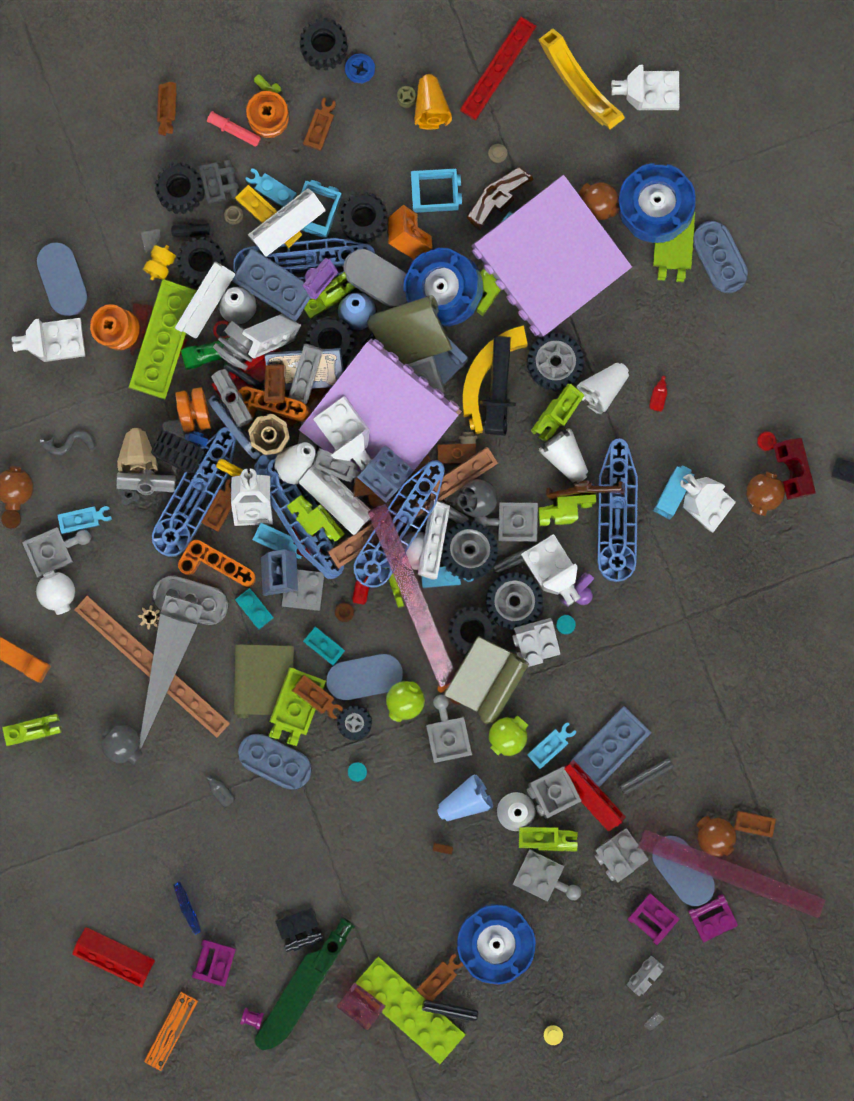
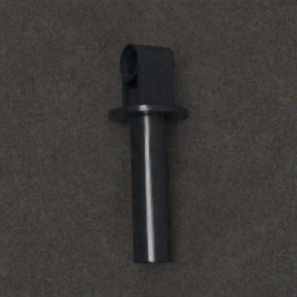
M494 336L490 398L486 397V400H480V404L487 406L485 434L505 436L508 425V407L516 406L515 402H510L511 400L507 399L511 337Z

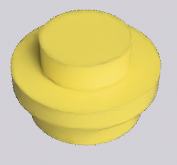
M551 1025L545 1029L544 1039L550 1045H557L563 1039V1032L560 1027Z

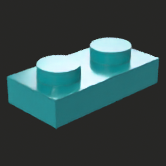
M250 588L235 599L259 630L274 619Z
M314 627L303 641L333 666L345 652L343 648L317 627Z

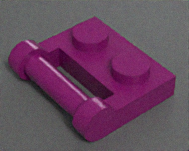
M649 893L627 920L630 923L636 924L653 939L652 942L658 945L679 921V918ZM644 913L662 930L659 933L655 932L638 916Z
M723 894L695 910H688L703 943L738 926ZM722 906L723 911L699 921L698 916Z
M202 939V950L196 971H193L192 977L225 987L236 948ZM212 948L215 949L209 973L206 975L203 974L209 950Z

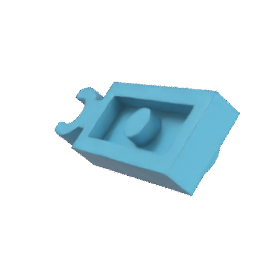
M251 169V173L255 174L254 179L245 178L247 183L251 185L256 184L255 191L282 208L297 195L296 192L266 173L260 177L255 169Z
M94 506L57 515L61 534L100 526L99 520H112L111 516H103L104 511L110 510V507L104 506L99 511H96Z
M260 523L253 538V541L274 551L288 550L296 553L298 549L293 544L294 541L291 536L263 523ZM296 553V558L301 559L302 556Z
M445 566L439 567L438 577L435 580L422 576V587L461 585V581L458 579L459 576L454 577L451 575L452 572H448ZM463 578V579H464L465 581H467V582H471V581L474 580V579L466 580V578Z
M565 723L562 726L560 733L555 729L527 754L539 769L569 744L565 740L567 737H572L576 734L575 730L570 734L566 732V727L569 726V723Z

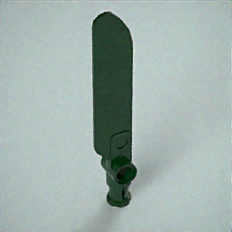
M341 917V922L336 930L331 932L322 949L305 956L255 1038V1044L259 1049H271L281 1044L289 1036L346 944V938L350 931L355 929L356 925L351 921ZM329 942H336L338 950L331 951L328 947Z

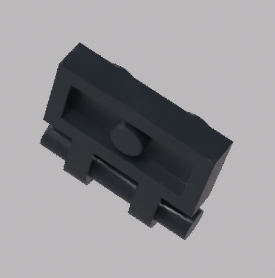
M313 908L276 920L281 938L289 937L291 943L284 945L286 952L298 951L300 947L308 944H317V941L323 939L321 932L313 934L312 931L313 928L319 926ZM306 931L307 937L297 940L296 934Z

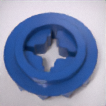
M355 54L347 60L345 72L348 79L354 83L363 84L370 81L374 76L375 64L368 55ZM362 62H364L363 69L366 71H361L360 74L357 75V69L355 67H359L360 65H362Z

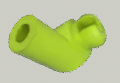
M257 75L254 78V82L261 90L275 93L281 92V87L277 83L271 86L261 75Z

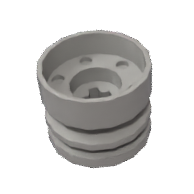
M231 320L224 330L230 338L227 340L219 337L218 340L224 344V347L215 343L213 348L224 360L233 366L246 370L248 365L242 359L244 358L252 362V358L247 352L250 351L253 341L242 334L245 328Z

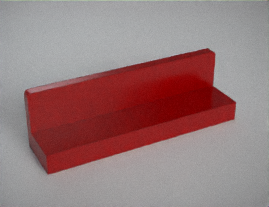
M277 348V349H275V350H273V351H270V352H281V351H280L279 348ZM265 354L252 358V362H244L248 365L246 370L239 368L259 382L264 381L266 369ZM229 372L238 391L242 387L253 388V386ZM215 383L211 384V385L213 386L214 390L217 392V394H218L219 397L221 398L222 396H221V394L219 393V391H218V389H217ZM235 393L230 394L228 397L230 403L236 399Z
M574 759L565 766L564 770L568 773L581 802L607 831H611L615 826L617 827L623 822L626 816Z
M87 927L78 939L72 954L141 988L144 986L148 974L155 963L154 959Z

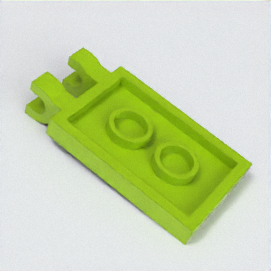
M695 212L689 227L677 237L667 242L654 243L653 266L658 267L657 280L665 281L667 269L677 270L676 282H684L686 269H691Z
M289 667L269 721L274 723L269 737L279 739L282 730L291 733L286 743L297 746L300 735H307L316 709L291 690L302 675L308 677L322 689L326 681Z

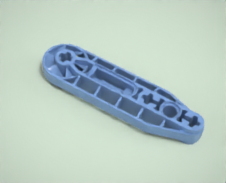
M330 238L295 242L292 246L306 245L307 250L290 252V248H288V252L270 253L265 257L271 261L275 260V263L278 265L306 264L282 267L292 274L293 272H303L311 268H317L326 258V255H330V260L335 268H342L345 260L341 257L344 253H352L359 249H366L374 254L375 251L372 246ZM339 242L344 243L345 246L328 248L327 243ZM325 243L326 248L309 250V244ZM282 244L278 248L287 246L285 244ZM258 246L247 247L237 253L233 263L235 273L245 259L243 253L247 256L251 248L264 255ZM336 254H338V262L336 261ZM306 257V259L301 258L295 260H286L285 262H278L279 259ZM299 277L302 281H306L305 277Z
M227 427L220 429L207 442L206 447H201L202 450L207 449L208 452L202 463L198 464L199 468L192 481L186 479L188 472H185L155 525L152 533V543L162 555L174 557L185 552L201 526V522L218 491L229 474L226 473L224 477L218 474L220 469L214 464L219 459L227 460L232 464L237 439ZM228 433H230L229 435L231 439H227L225 441L224 445L227 447L225 449L222 445H219L218 443L220 442L221 444H223L225 440L223 438V435H228ZM215 450H222L223 454L220 458L216 459L213 457ZM211 466L213 472L206 475L204 469ZM218 477L222 481L215 494H213L209 489L215 478ZM186 481L190 484L181 498L176 494L183 482ZM193 488H195L189 502L186 504V509L184 513H182L181 510L184 504L186 503ZM199 491H201L202 493L200 494L191 513L189 514V516H187V511L189 510V508L191 509L193 502L195 501L197 495L200 493ZM208 493L213 497L204 511L199 507ZM176 497L180 502L172 515L167 511ZM199 510L204 514L197 526L194 527L190 523ZM165 514L171 517L163 520ZM178 516L184 517L186 519L185 523L178 520ZM177 523H181L178 530H175ZM188 527L194 529L192 535H190ZM172 533H174V537H176V539L174 541L171 540V542H169V539L167 538L168 534L172 535ZM181 536H188V538L181 539Z
M620 438L613 440L609 445L599 475V486H614L617 483V477H621L619 481H623L625 484V494L609 493L608 504H601V493H598L597 564L602 576L613 582H620L629 578L635 571L637 559L638 476L628 444ZM617 444H620V447L623 448L620 452V458H616L617 449H614ZM609 455V465L605 466ZM628 457H629L631 466H628ZM615 463L622 464L623 471L616 472L613 465ZM604 469H609V484L601 485V476ZM628 469L633 470L635 485H627ZM627 488H635V504H627ZM601 507H608V523H601ZM627 507H635L634 523H627ZM612 508H615V536H612ZM623 509L622 536H619L620 512ZM600 526H608V542H600ZM627 526H634V543L627 542ZM612 540H622V544H612ZM600 545H608L600 553ZM626 545H634V553ZM615 558H618V561L622 562V565L620 564L618 566L619 568H617L615 564H612V561H614ZM626 566V567H628L629 569H631L632 571H631V573H630L629 571H627V570H625V569H623V568ZM615 572H618V580L615 579Z
M279 453L266 456L263 454L257 460L254 470L256 475L270 476V490H272L270 492L271 505L300 553L322 572L326 578H337L342 573L344 565L337 568L327 552L338 545L337 541L335 542L332 539L331 543L324 532V528L318 530L313 537L304 530L296 520L299 512L291 514L286 507L302 495L296 484L286 483L278 476L279 474L275 470L274 465L275 458ZM298 483L304 493L303 497L307 498L312 508L315 509L318 505L312 495ZM273 494H275L276 498L281 504V508L278 506L275 499L273 498ZM283 510L287 514L292 524H289V522L287 521L286 517L282 512ZM292 527H294L298 532L299 536L302 539L301 541H299ZM302 543L305 544L310 554L304 549ZM320 549H323L326 555L321 554Z
M430 461L402 485L354 563V574L362 585L379 587L387 582L436 506L445 472V467L440 461ZM438 465L440 473H435L432 478L436 480L435 482L430 478L424 477L425 474L429 476L432 472L431 466L435 467ZM422 470H424L419 480L414 478ZM413 480L416 484L409 496L401 493L403 487ZM440 480L438 491L436 492L433 489ZM422 481H427L430 484V489L426 492L419 488V484ZM416 490L420 495L425 496V498L423 499L422 497H420L417 502L419 506L415 505L413 508L410 506L411 502L409 500L415 499L417 494L414 493V491ZM432 492L436 495V499L429 511L423 505ZM398 495L406 500L397 513L390 508ZM420 509L428 514L419 527L413 523V520ZM389 511L395 515V518L388 529L380 524ZM396 520H401L398 522V525L394 529L393 533L390 535V539L387 542V544L384 543L383 541L385 537L389 533L390 529L392 528ZM404 523L407 524L393 548L390 547L391 541L396 538L401 527H403ZM411 525L418 530L410 543L402 538ZM379 527L385 533L378 545L370 542V539ZM402 542L407 545V548L400 559H397L392 554L398 544ZM367 544H369V545H371L372 547L375 548V549H367V550L364 551V549H365V547L367 546ZM382 546L386 548L390 553L387 555L384 551L379 550L378 548ZM364 553L368 554L370 560H367ZM391 559L397 562L393 570ZM375 563L377 565L376 568H378V571L374 570L373 572H370V567H368V565H373ZM356 566H364V569H357Z

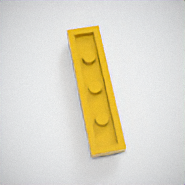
M249 185L235 197L236 201L260 223L265 222L278 212ZM300 231L283 244L290 248L302 236V233Z

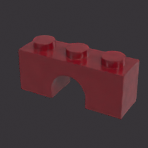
M802 438L789 439L773 444L777 462L785 463L790 470L789 480L783 481L787 500L815 494L816 491Z

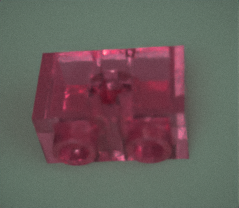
M354 982L336 1007L368 1031L385 1008V1005Z

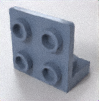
M449 338L452 350L434 355L443 385L468 362V357Z
M384 446L357 478L387 503L414 470L392 450Z

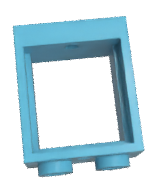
M457 169L411 171L412 201L415 213L454 211L459 209V204H462V193H458V186H461V175L457 174ZM452 178L453 203L420 205L419 180Z
M315 180L305 181L302 192L308 188L314 193L334 199V203L325 227L310 222L301 231L327 239L342 199V194L335 187H323L320 182Z
M677 466L674 469L653 510L654 512L669 520L674 516L687 491L681 487L680 482L683 480L688 483L683 478L688 474L694 476L691 473V469L685 466H681V468Z

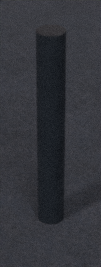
M226 361L223 367L254 388L265 391L264 384Z

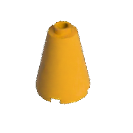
M426 74L419 79L414 117L415 125L418 124L419 128L426 130L439 129V125L444 123L447 126L452 121V114L439 81L432 74Z

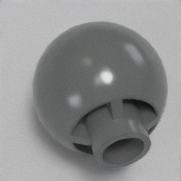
M474 479L462 487L457 502L468 515L484 517L490 514L496 507L497 493L489 482L482 479Z
M116 725L113 728L109 726L102 734L104 737L102 740L103 753L112 762H130L134 764L143 754L139 750L140 738L137 732L129 726Z

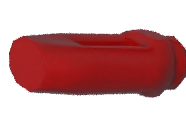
M662 376L661 380L653 388L649 404L650 410L662 412L667 397L665 376Z
M358 580L355 582L352 600L353 603L365 605L369 587L362 585Z

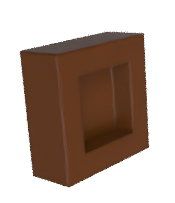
M434 843L433 851L452 855L453 846Z

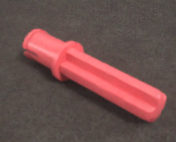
M211 111L207 122L217 126L222 132L226 131L255 147L260 143V136L231 122L230 118L226 119L214 113V111Z

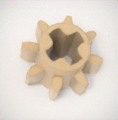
M150 606L149 610L142 608L144 613L138 615L143 620L140 625L148 624V630L151 629V625L158 628L157 622L160 610L154 612L153 606ZM150 613H152V615L155 616V619L151 620V622L149 623V620L146 619V616H149Z

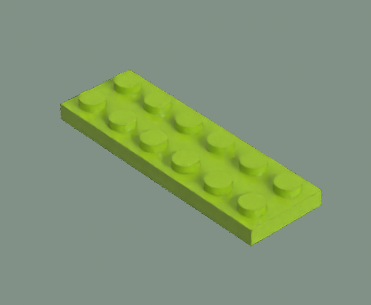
M162 279L128 388L164 400L166 399L186 332H180L175 327L197 290Z
M379 956L353 984L357 991L439 1064L443 1062L466 1035L445 1015L423 1011L422 1003L426 999Z

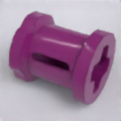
M245 1007L240 1024L243 1025L245 1023L259 1030L264 1013L261 1012L259 1014L249 1011Z

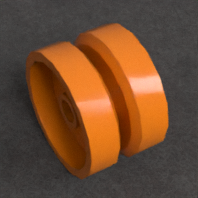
M261 91L249 100L246 112L252 131L264 138H274L282 134L289 122L288 107L284 98L272 91Z
M102 306L94 313L91 319L90 330L92 337L98 343L111 349L125 350L136 342L139 335L140 325L137 317L132 312L119 306Z
M203 387L192 389V401H190L188 392H176V407L184 433L195 430L194 419L197 420L198 427L201 430L211 428Z

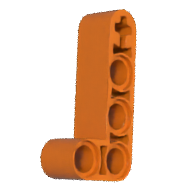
M242 387L238 391L241 393L252 418H254L256 410L300 422H305L311 415V409L303 402L285 397V402L283 403H286V407L280 410V406L283 403H267L264 406L262 405L265 391L250 387ZM251 393V398L245 401L246 395ZM294 408L302 412L297 413L294 411Z
M193 540L189 543L178 563L179 570L185 575L194 574L202 562L242 586L251 587L256 582V575L252 570L199 540ZM196 544L202 546V551L199 554H193L192 548ZM212 554L219 556V560L215 564L209 562V557ZM186 561L192 562V568L189 571L183 570V563ZM232 563L235 565L233 573L225 571L227 564ZM239 571L244 575L250 573L251 581L247 580L244 582V578L238 575Z
M0 637V660L21 671L29 678L42 683L51 666Z

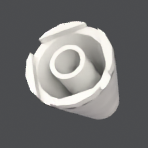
M237 286L227 289L219 301L220 314L228 322L232 320L237 324H243L248 322L256 313L257 304L254 295L242 287Z
M615 363L580 382L577 389L585 395L582 400L586 399L590 403L587 406L594 412L599 414L605 412L628 379V368L622 363Z
M568 428L566 429L568 433H558L544 443L546 447L544 449L540 447L539 451L569 480L579 483L587 478L588 470L574 434Z
M305 442L283 449L275 458L274 465L280 479L289 484H298L308 469L312 467L315 458L314 447Z
M518 792L504 796L497 807V816L500 823L511 831H519V827H529L534 821L536 814L533 801L527 795ZM515 809L521 810L520 816L514 815Z

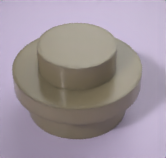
M501 144L492 145L488 152L490 160L495 163L503 162L507 157V149Z
M232 205L226 208L224 218L227 223L235 225L241 222L243 212L238 206Z
M462 432V436H459V439H461V444H475L478 436H474V432Z

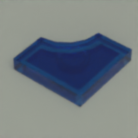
M176 882L173 884L181 912L196 935L201 932L198 918L181 882Z

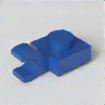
M196 431L189 432L184 437L185 440L200 447H206L208 439L203 438L204 434Z

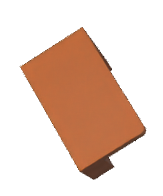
M402 205L389 216L388 240L391 246L413 260L420 254L432 250V236L418 227L417 213Z

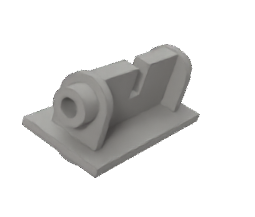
M650 956L649 959L643 962L639 971L630 978L627 986L638 996L644 995L652 985L647 981L650 977L655 981L663 972L664 966L653 956Z

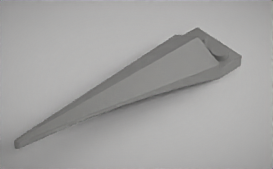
M165 595L159 617L139 749L143 746L195 632L203 608L201 604Z

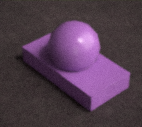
M325 258L317 268H311L306 272V282L302 286L311 299L316 300L337 275L338 271L331 260Z
M584 573L574 584L575 590L581 596L576 601L580 605H587L593 598L592 591L587 587L594 579L589 573ZM562 596V597L560 598V601H561L565 606H568V605H567V602L565 601L564 597Z

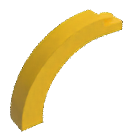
M551 29L538 39L561 79L598 123L612 129L625 119L623 113L610 103L590 81L575 60L562 35L555 29Z
M524 325L499 335L511 337L510 352L527 347ZM494 339L476 356L469 368L464 383L463 414L464 417L472 416L469 419L470 429L475 431V434L483 433L478 406V394L483 378L492 366Z

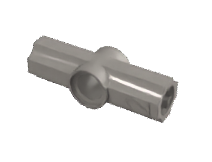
M227 369L214 373L211 377L236 425L241 427L250 423L253 418ZM235 393L236 399L230 403L228 397L230 394Z
M148 469L141 470L139 473H117V489L137 490L142 495H150L154 491L175 492L176 476L157 475Z

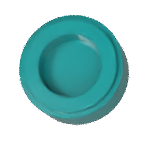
M569 615L561 616L556 622L557 630L564 635L572 633L576 626L575 620Z
M355 762L349 766L348 776L351 780L359 782L365 779L367 768L364 764Z

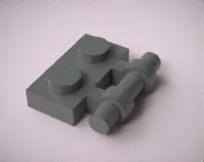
M231 160L224 161V168L219 169L217 162L199 166L208 204L226 200V192L231 193L232 199L238 195L239 186L235 181V169L232 167ZM221 176H227V185L222 184Z

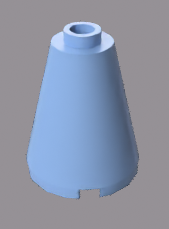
M363 293L348 294L341 300L338 307L339 319L344 320V323L348 324L351 330L356 331L367 328L369 316L376 314L374 302Z
M477 775L470 776L439 804L437 812L442 820L451 821L493 808L490 795L487 796L485 792L486 787Z

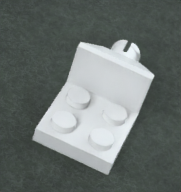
M639 65L627 76V80H612L611 94L626 95V100L637 110H679V71H643V65Z
M81 318L45 323L35 319L26 330V335L12 337L14 352L28 350L44 362L86 356Z
M345 396L313 418L335 448L334 453L331 455L333 458L347 461L353 458L361 470L365 469L373 460L365 450L368 447L370 430Z
M244 469L240 476L232 477L231 506L235 526L260 525V523L273 525L270 476L256 475V471L250 469V474H248V469Z
M688 474L683 477L688 483L683 480L680 482L681 487L687 490L683 508L706 529L714 532L736 502L723 491L725 487L723 484L708 477L695 479L694 476Z
M554 534L521 554L543 591L557 595L561 594L568 606L581 598L574 588L577 565L572 564Z

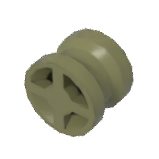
M410 86L401 87L397 92L398 104L403 108L412 107L416 102L415 90Z

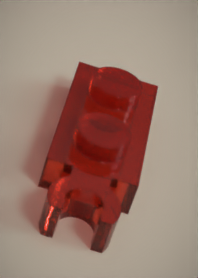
M133 304L132 313L137 317L140 328L138 338L130 348L132 356H134L136 349H141L153 311L152 305Z

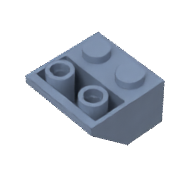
M278 550L268 552L261 557L263 596L298 591L295 552Z

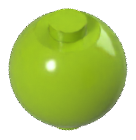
M398 682L389 689L386 696V705L390 711L389 717L396 722L415 718L421 713L425 703L424 694L415 682Z
M518 715L515 718L505 717L497 720L489 731V742L492 744L490 748L497 755L502 753L504 756H512L519 753L526 745V728L529 725Z

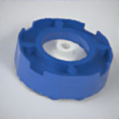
M650 163L639 167L625 179L620 189L619 214L623 224L635 237L646 242L662 243L673 240L689 227L693 219L696 197L693 184L680 169L669 164L665 166Z
M436 248L420 254L412 262L404 278L403 289L408 303L433 295L438 303L439 311L437 317L441 325L454 326L464 322L474 313L483 295V280L478 267L471 259L449 248Z
M500 904L483 906L468 916L460 927L457 938L459 958L469 973L479 981L490 984L509 983L524 973L534 958L536 944L534 932L521 913L509 906ZM498 941L500 944L498 947H494L493 942Z

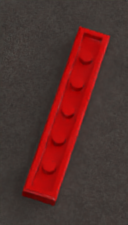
M523 17L519 18L460 108L462 113L475 121L477 120L537 27Z

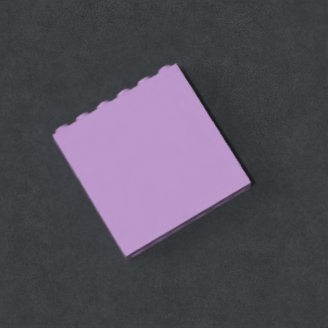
M564 175L471 245L474 256L483 261L485 264L483 267L486 272L495 277L496 285L499 289H504L508 295L506 296L508 301L513 306L516 305L519 309L518 314L524 321H528L531 325L529 328L532 333L539 337L545 336L632 268Z
M370 339L299 430L323 450L333 454L335 448L313 418L345 396L370 430L368 447L365 449L370 458L373 459L384 446H387L415 470L462 411L459 410L460 407L455 402H449L444 398V394L439 389H433L428 385L427 379L422 376L418 377L413 373L412 367L402 364L396 354L387 352L381 342L376 339ZM352 458L350 462L358 466L356 471L362 472L363 470L360 469L359 465Z

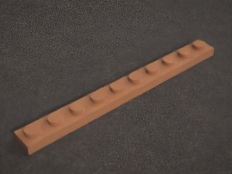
M488 447L444 474L437 501H442L462 488L467 482L474 480L498 464ZM440 480L433 489L436 492L438 491ZM431 492L432 501L436 499V495ZM410 499V506L413 508L415 505L419 506V504L417 503L419 499ZM405 501L394 507L392 510L398 513V511L400 510ZM425 501L423 507L429 509L430 502ZM420 509L417 516L424 513L425 511ZM388 511L380 525L388 529L395 515ZM383 515L359 530L355 535L350 536L327 551L337 568H340L359 555ZM396 520L387 536L393 533L394 529L398 525V522L401 520ZM378 527L370 542L378 543L385 531ZM367 544V546L365 547L364 551L367 550V549H369V548L372 547V546L369 545V544Z
M86 596L74 610L150 677L153 654L89 596ZM176 674L174 675L167 694L218 738L230 723Z

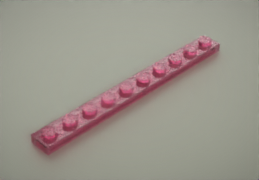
M386 504L367 512L438 685L442 687L451 683L455 672Z
M648 830L643 831L637 847L815 918L820 917L825 903V899Z

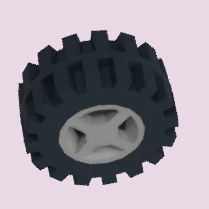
M349 706L339 714L337 720L338 730L349 740H360L367 736L371 730V716L367 710L360 706Z

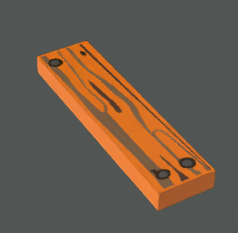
M181 991L144 1061L145 1063L162 1071L198 1000Z

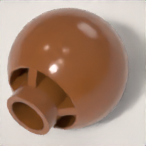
M603 182L594 183L593 185L586 183L579 191L578 195L582 197V200L597 220H606L611 216L615 217L618 213L619 196L611 185Z
M11 466L10 469L0 473V501L5 503V509L20 510L21 504L26 503L32 496L33 481L28 473L21 470V467Z
M766 471V474H758L750 480L747 485L746 496L749 503L753 506L751 511L766 516L768 510H774L782 503L785 489L782 481L777 478V474Z
M708 815L697 823L696 826L699 828L697 835L698 844L706 854L720 857L724 854L728 856L734 851L735 848L733 846L736 843V832L731 823L722 818L711 819Z

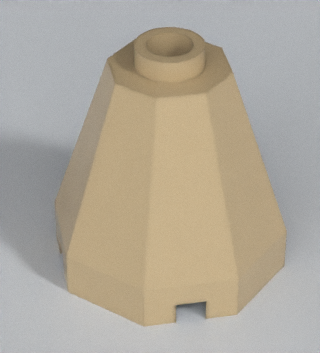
M274 414L257 417L248 430L251 446L265 456L282 452L290 440L287 423Z
M132 428L126 433L117 461L119 472L139 473L144 469H154V472L158 471L156 457L152 455V447L146 432L142 431V429Z

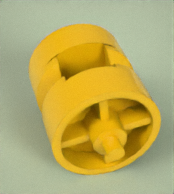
M154 245L151 251L152 260L146 261L143 270L150 274V280L152 281L154 278L165 280L169 273L167 266L174 263L176 255L168 250V245L165 248Z

